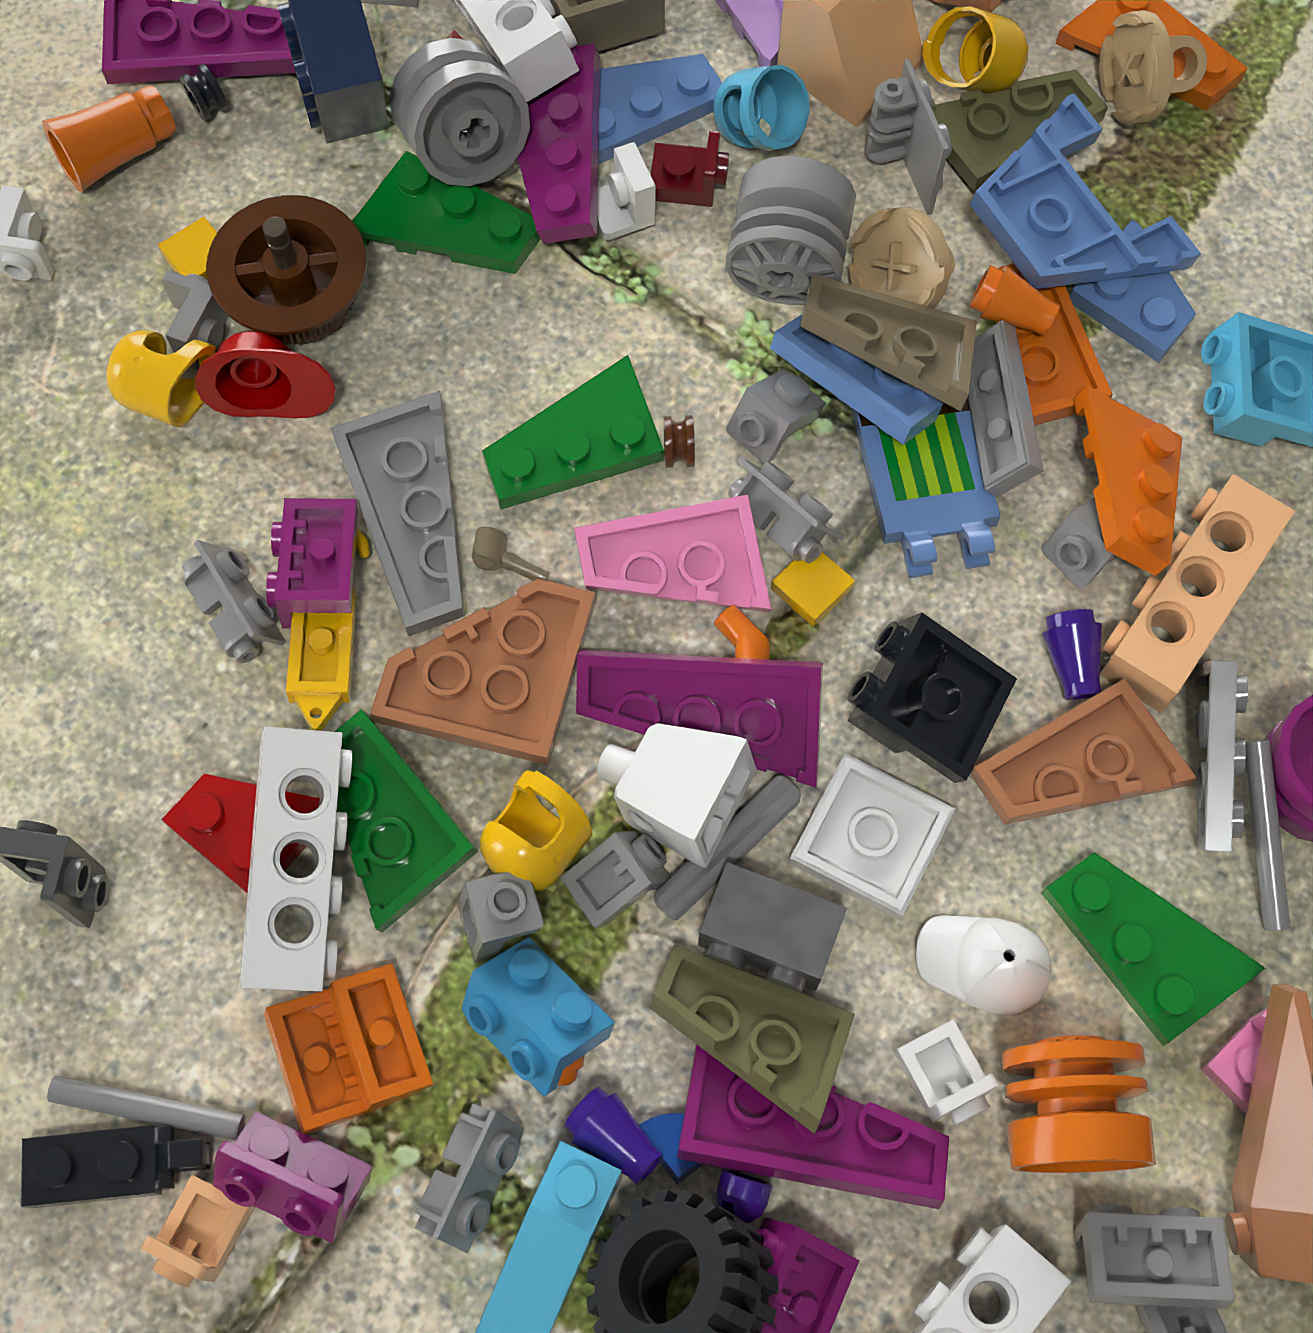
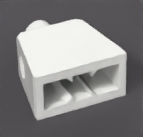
M657 723L648 728L636 752L614 744L608 745L599 759L597 774L600 779L617 785L614 799L624 820L630 826L696 865L707 868L757 769L747 739Z

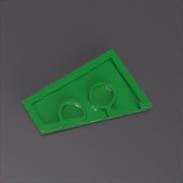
M405 151L352 220L361 234L364 245H368L369 240L395 245L396 251L416 255L418 250L449 255L451 262L512 274L517 273L541 240L536 231L532 215L474 185L467 187L448 185L430 175L419 158L408 151Z
M628 355L482 450L484 463L500 510L664 461L663 446Z
M361 709L334 731L342 733L341 749L352 750L350 784L348 788L338 787L336 812L347 813L346 836L353 853L350 856L357 876L362 879L371 905L369 911L375 928L380 932H384L479 851L371 717Z
M1095 852L1041 892L1162 1046L1171 1042L1266 969Z

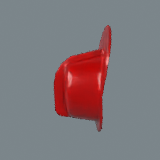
M247 330L235 333L225 339L216 354L202 362L195 376V389L201 400L214 411L231 417L309 418L325 412L335 399L336 386L326 369L317 361L303 354L293 352L275 336L259 331Z

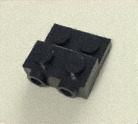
M919 613L899 623L893 621L882 631L875 643L874 650L881 655V658L873 673L870 671L863 673L849 692L848 702L855 707L848 722L894 753L908 751L954 783L967 781L1017 678L924 613Z

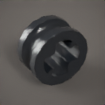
M205 64L197 66V73L194 76H189L187 73L179 76L186 96L202 120L205 121L211 118L210 112L212 109L218 108L220 111L228 109L226 98L218 82Z

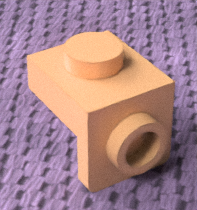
M191 1175L157 1237L147 1236L141 1249L158 1258L152 1268L153 1271L181 1286L189 1288L194 1278L215 1282L255 1206L244 1207L235 1204L221 1190L213 1187V1184Z

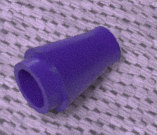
M1077 609L1059 612L1046 617L1047 631L1042 633V637L1063 686L1065 700L1087 699L1101 692L1102 623L1095 622L1094 611L1092 609Z
M600 1087L593 1089L581 1100L564 1124V1127L573 1135L572 1144L595 1158L622 1170V1174L626 1175L637 1186L653 1172L664 1156L649 1140L617 1093L608 1095Z

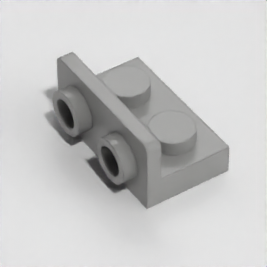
M1108 1204L1092 1209V1212H1086L1074 1231L1075 1245L1084 1247L1089 1303L1227 1309L1235 1301L1223 1218L1200 1217L1198 1210L1187 1207L1165 1209L1159 1212L1158 1215L1133 1214V1210L1129 1206Z

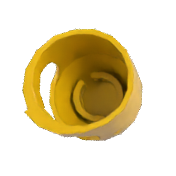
M972 6L955 7L942 14L932 26L926 41H923L922 57L927 71L938 82L966 91L981 89L982 94H989L1008 89L1022 76L1028 62L1029 47L1026 35L1015 21ZM966 16L979 17L981 20L976 22L968 31L960 48L959 68L965 80V83H960L950 78L943 71L939 59L940 45H943L947 31L955 20ZM982 71L978 76L974 75L975 73Z
M151 330L134 331L125 335L117 343L110 355L106 371L108 389L113 398L125 408L169 425L181 427L187 424L204 404L195 389V377L186 379L181 376L197 359L200 367L203 361L216 354V346L195 339L185 344L177 352L167 355V345L162 334Z
M527 770L522 773L513 785V793L505 809L494 821H488L482 830L480 851L485 863L495 874L509 872L518 878L531 881L534 892L543 891L551 887L563 875L592 837V828L588 817L579 803L562 787L537 770L536 772ZM535 794L543 797L554 806L559 814V818L542 806Z

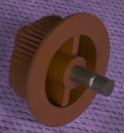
M282 195L266 198L238 211L217 232L209 248L206 262L208 284L219 307L240 325L253 331L273 335L285 345L287 343L291 345L294 343L298 345L300 343L306 344L308 341L313 342L314 339L319 340L320 337H325L326 334L338 331L345 322V316L349 315L348 311L352 310L351 306L354 304L353 301L362 287L367 268L364 242L352 220L337 207L325 201L301 195Z

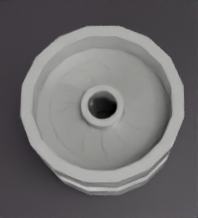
M451 37L428 43L407 58L394 78L389 98L393 121L428 173L448 185L469 187L491 181L510 168L524 149L530 129L528 104L518 87L504 73L492 54L471 40Z

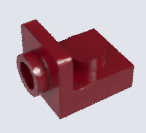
M709 130L707 148L655 143L651 177L656 185L655 201L713 207L715 186H726L729 153L719 152L720 131Z

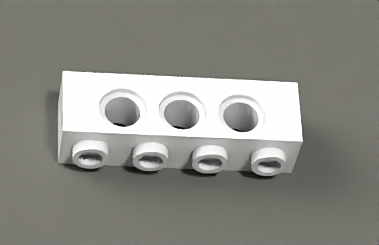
M454 0L487 51L492 54L504 73L515 83L526 102H529L579 71L570 50L577 45L576 38L561 14L554 19L552 18L556 15V12L550 0Z
M265 726L262 731L239 988L322 991L323 979H334L337 940H326L328 914H339L342 876L331 875L333 850H344L347 833V813L336 812L338 787H349L352 768V750L341 749V732ZM295 781L311 783L318 790L320 796L318 808L306 814L292 810L285 799L286 787ZM292 843H300L312 851L315 865L309 876L294 878L283 871L280 865V853L285 846ZM293 906L300 908L308 916L310 923L309 932L299 943H287L276 934L274 928L275 917L284 907Z
M1008 1225L996 1227L990 1234L984 1229L979 1228L956 1257V1260L964 1266L948 1287L940 1281L936 1282L915 1308L913 1313L921 1319V1322L912 1333H1033L1071 1283V1280ZM980 1282L994 1288L1000 1298L999 1314L989 1324L979 1321L973 1315L969 1306L970 1293Z

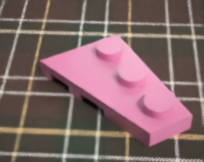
M748 495L574 528L586 589L721 607L736 605L739 609L768 613L772 610Z

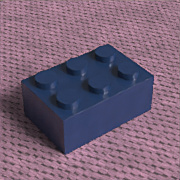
M288 0V3L277 5L311 129L322 127L326 144L389 129L382 77L361 0Z

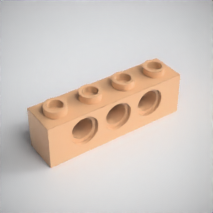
M1232 474L1220 493L1209 487L1190 516L1200 524L1192 536L1187 535L1183 531L1179 532L1172 543L1170 569L1162 581L1151 575L1131 604L1141 610V613L1132 626L1121 620L1101 649L1110 655L1111 658L1100 675L1114 684L1125 678L1142 702L1162 714L1184 685L1295 510ZM1211 539L1224 542L1231 552L1217 548ZM1182 583L1193 584L1201 591L1203 597L1189 594L1183 588ZM1151 627H1160L1168 631L1174 643H1167L1158 639Z

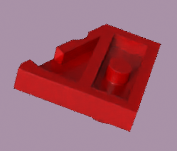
M204 773L161 820L247 894L257 785ZM285 791L287 804L298 813H311L319 806L320 798ZM292 843L282 849L280 865L283 871L292 864L307 846L300 843Z

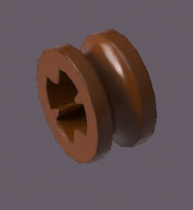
M685 415V419L681 422L673 421L671 416H664L665 468H673L674 463L678 461L684 462L687 467H694L693 415Z

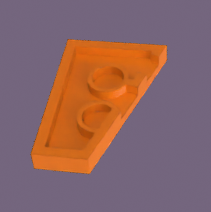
M1097 0L1060 29L1055 43L1070 51H1073L1077 45L1100 56L1105 37L1114 33L1116 27L1111 24L1116 17L1132 11L1145 10L1154 13L1166 26L1169 36H1193L1205 48L1207 66L1201 81L1193 89L1170 93V95L1206 111L1242 81L1248 69L1164 0ZM1180 49L1173 53L1174 77L1176 79L1182 75L1186 65L1185 55Z
M1014 263L1005 265L1028 283ZM1065 285L1036 289L1046 298L1060 305L1051 327L1044 336L1031 330L1015 327L1035 426L1076 415L1073 398L1086 385L1110 398L1113 396Z
M1086 385L1073 400L1076 414L1086 418L1089 434L1082 440L1084 452L1087 459L1095 461L1100 482L1093 490L1105 550L1156 576L1171 564L1182 436L1173 432L1164 424L1156 423Z

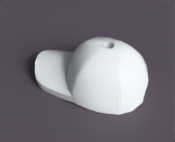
M949 915L936 916L925 923L916 943V967L922 980L929 986L985 1012L1000 1015H1019L1034 1008L1042 999L1051 979L1052 964L1050 954L1040 937L1022 925L1005 919ZM1005 952L1012 954V962L1004 959L1003 954Z

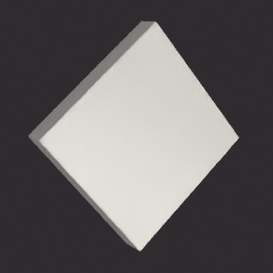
M845 753L794 849L789 864L901 920L956 808Z

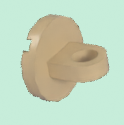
M1145 10L1127 12L1116 17L1111 24L1116 28L1113 35L1106 36L1102 44L1099 74L1101 90L1106 102L1113 101L1117 109L1116 112H1111L1117 121L1127 125H1134L1156 120L1165 109L1170 93L1193 89L1203 78L1206 72L1207 55L1202 43L1193 36H1169L1166 26L1156 14ZM1180 49L1185 55L1186 65L1182 75L1176 79L1174 77L1173 53Z
M912 207L882 209L864 219L852 237L850 249H854L853 263L848 264L849 279L852 285L930 308H935L945 295L950 275L955 269V260L942 230L927 214Z

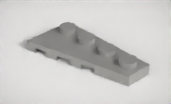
M440 391L332 427L333 437L408 637L464 617Z

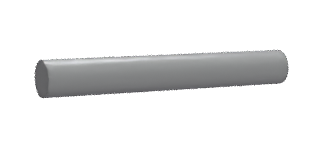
M1270 740L1245 742L1246 768L1264 930H1286L1291 927Z
M55 1076L52 1079L47 1093V1100L51 1103L235 1141L244 1129L246 1121L244 1114Z

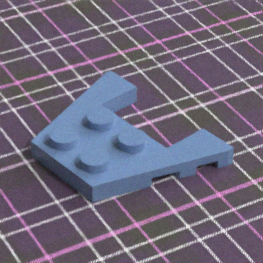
M1074 93L1067 96L1061 102L1057 111L1035 129L1031 138L1018 151L1015 150L975 192L969 205L1028 283L1035 289L1186 270L1192 267L1201 253L1172 216L1129 237L1126 236L1066 160V156L1094 144L1103 130Z

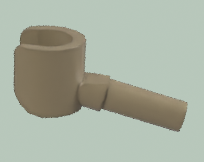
M485 526L477 529L472 559L478 568L488 571L503 568L532 581L536 579L547 581L550 572L530 564L514 554L505 552L507 535L504 532Z

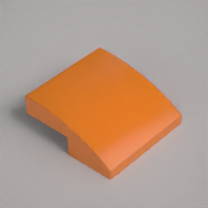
M393 963L331 981L328 989L269 1006L265 1009V1021L299 1130L303 1134L309 1135L412 1096L433 1085Z

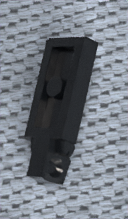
M156 1125L22 1138L21 1207L41 1208L162 1195V1190L175 1189L174 1173L211 1169L210 1142H204V1139L174 1141V1128L158 1127Z

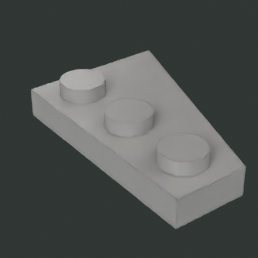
M1211 660L1196 665V686H1208V700L1201 701L1199 713L1196 715V738L1199 740L1200 749H1207V761H1200L1197 770V847L1208 851L1232 852V838H1241L1244 828L1243 801L1233 800L1234 775H1243L1246 765L1245 739L1235 738L1236 713H1245L1248 702V680L1246 675H1237L1238 661Z

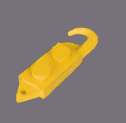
M357 528L356 547L358 554L361 558H367L370 555L369 541L363 532ZM354 584L351 613H292L286 694L289 703H296L311 730L322 731L342 703H350L357 604ZM315 715H321L319 718H312Z

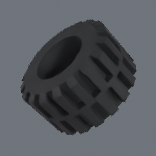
M670 1190L657 1191L654 1193L653 1203L643 1197L630 1203L631 1214L626 1218L618 1213L609 1224L613 1230L609 1239L606 1241L600 1238L594 1252L599 1254L600 1258L597 1267H589L586 1281L595 1286V1293L586 1298L588 1313L599 1317L593 1326L595 1333H760L764 1322L772 1325L774 1323L777 1309L768 1305L770 1295L779 1294L778 1278L766 1272L767 1269L775 1264L770 1249L759 1244L762 1240L761 1235L753 1227L743 1222L741 1218L693 1192L681 1190L679 1195ZM698 1256L700 1274L694 1297L681 1314L668 1321L666 1296L670 1282L684 1263Z

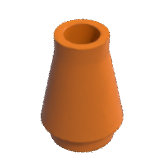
M989 265L973 294L969 307L979 311V318L998 323L1004 320L1014 327L1031 330L1044 336L1051 327L1060 305L1046 298L1007 266L1000 270Z

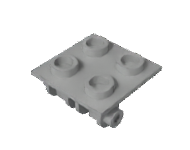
M906 59L903 63L901 78L887 79L878 85L875 90L868 127L869 132L865 143V153L870 161L876 165H883L887 162L903 158L926 214L931 215L933 214L938 190H941L943 187V170L946 158L951 155L952 144L946 125L943 123L938 124L932 111L931 92L927 82L924 79H918L910 59Z

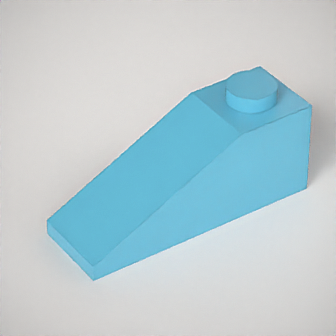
M560 1141L530 1203L475 1333L552 1332L623 1178L622 1170Z

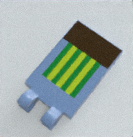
M968 397L961 411L942 402L943 405L936 421L904 445L892 436L884 433L877 425L851 407L883 544L901 541L909 578L933 574L931 563L937 562V552L932 537L958 534L966 569L989 566L988 554L995 552L994 539L989 527L997 526L1000 512L996 497L984 490Z

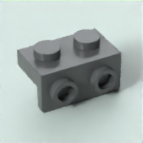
M20 820L16 829L0 827V862L26 882L43 884L40 899L75 926L90 928L94 913L100 912L103 909L107 899L109 883L107 875H104L106 869L72 838L57 835L58 830L53 826L35 821Z

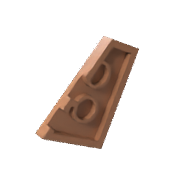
M1125 678L975 766L970 773L1004 825L1189 786L1197 779Z

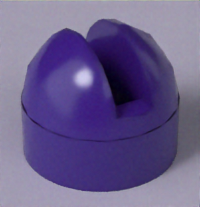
M722 1169L717 1185L716 1203L718 1206L741 1218L747 1224L763 1215L769 1202L773 1184L747 1174Z

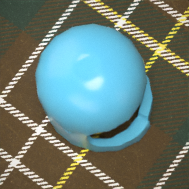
M774 65L742 69L728 76L716 91L713 103L714 120L720 133L730 143L741 148H761L764 150L788 148L801 138L806 128L810 113L809 95L804 81L794 70L786 66ZM761 118L770 125L771 132L769 136L758 124ZM738 132H744V134L747 135V136L745 137L744 135H742V134H740V133H738Z

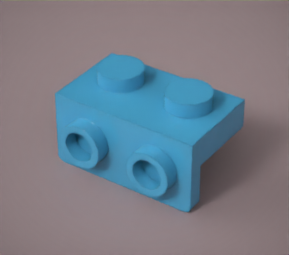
M530 937L472 971L461 1007L473 1030L482 1036H486L508 1059L513 1071L521 1079L529 1081L543 1096L556 1089L564 1068L609 1039L615 1022Z

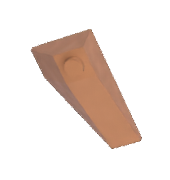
M1286 983L1272 984L1231 1189L1234 1212L1226 1214L1225 1226L1228 1242L1233 1254L1239 1255L1258 1276L1313 1284V1018L1306 991Z

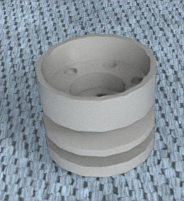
M798 156L770 157L753 164L742 177L736 206V222L732 226L731 241L726 254L725 270L733 283L748 294L768 302L804 305L813 274L841 281L847 250L846 241L849 239L856 193L850 180L834 167L815 159Z

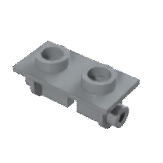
M742 457L739 458L737 462L747 469L749 473L745 479L739 478L730 486L729 496L733 498L748 495L753 522L759 529L764 531L774 517L778 515L780 518L767 533V536L784 549L795 561L804 560L806 563H811L822 553L823 545L820 542L826 534L840 541L843 540L845 536L828 523L833 516V512L808 493H805L800 499L791 492L789 488L794 483V480L784 471L767 460L760 468Z
M197 540L194 545L201 556L192 557L183 564L182 568L185 574L182 580L203 614L210 615L221 605L223 606L224 610L213 618L209 625L226 655L231 658L235 657L238 663H246L259 654L260 651L257 645L262 641L281 646L285 644L286 641L275 624L278 621L277 613L274 608L268 607L267 600L256 593L247 576L250 574V570L245 560L230 547L222 548Z
M472 1104L468 1115L461 1113L442 1155L443 1158L460 1165L456 1177H452L435 1169L419 1206H417L414 1212L420 1215L415 1229L468 1253L474 1238L480 1235L488 1222L490 1203L503 1175L512 1168L519 1152V1140L524 1128L493 1109L490 1111L477 1104Z

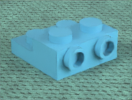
M1238 312L1209 333L1201 350L1202 361L1205 364L1211 365L1212 384L1206 391L1203 407L1206 414L1213 416L1214 434L1262 446L1277 437L1313 447V335Z

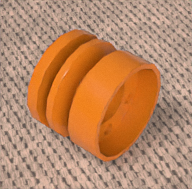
M1075 1035L1046 1038L1034 1044L1018 1046L1002 1053L1003 1071L1013 1075L1034 1077V1079L1022 1080L1005 1086V1098L1019 1103L1036 1105L1037 1115L1020 1118L1007 1124L1011 1170L1028 1173H1089L1132 1170L1156 1165L1151 1119L1148 1116L1137 1113L1121 1112L1118 1101L1132 1099L1148 1092V1084L1144 1078L1115 1075V1073L1137 1069L1145 1065L1144 1047L1138 1043L1107 1040L1099 1036Z

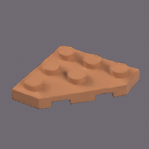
M536 579L517 589V595L489 610L483 607L442 629L443 634L415 650L412 651L409 647L388 658L370 712L372 720L375 723L548 765L576 671L577 654L582 650L596 602L595 592Z

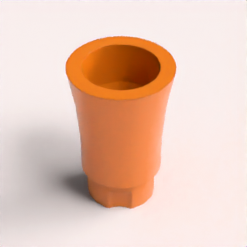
M153 85L144 87L132 94L124 92L105 102L74 113L42 120L45 135L58 162L72 184L81 193L106 174L133 158L156 148L157 142L170 137L177 130L170 110L161 94Z

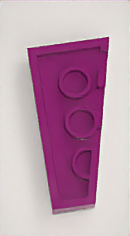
M104 0L102 72L107 84L179 80V76L184 73L194 76L197 73V66L205 64L215 78L296 73L279 9L248 5L244 11L226 9L222 6L221 1L199 0L198 4L172 0Z
M594 43L571 48V53L579 71L527 102L530 129L524 149L517 158L536 231L544 244L597 235L600 55Z
M581 650L577 654L576 714L645 735L650 726L659 723L738 736L747 739L757 770L766 772L768 769L796 778V782L817 788L823 663Z
M696 1044L677 1159L939 1209L945 1200L949 1136L872 1102L864 1105L834 1092L836 1088L834 1085L831 1087L821 1121L814 1134Z

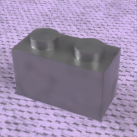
M726 862L700 929L698 946L708 950L706 954L708 958L742 970L744 964L767 972L766 980L800 993H802L804 987L816 991L847 908Z

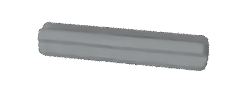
M782 775L776 776L731 819L707 868L698 866L688 860L655 892L654 902L657 907L673 921L679 920L720 880L726 862L736 865L799 804L801 793L796 786Z

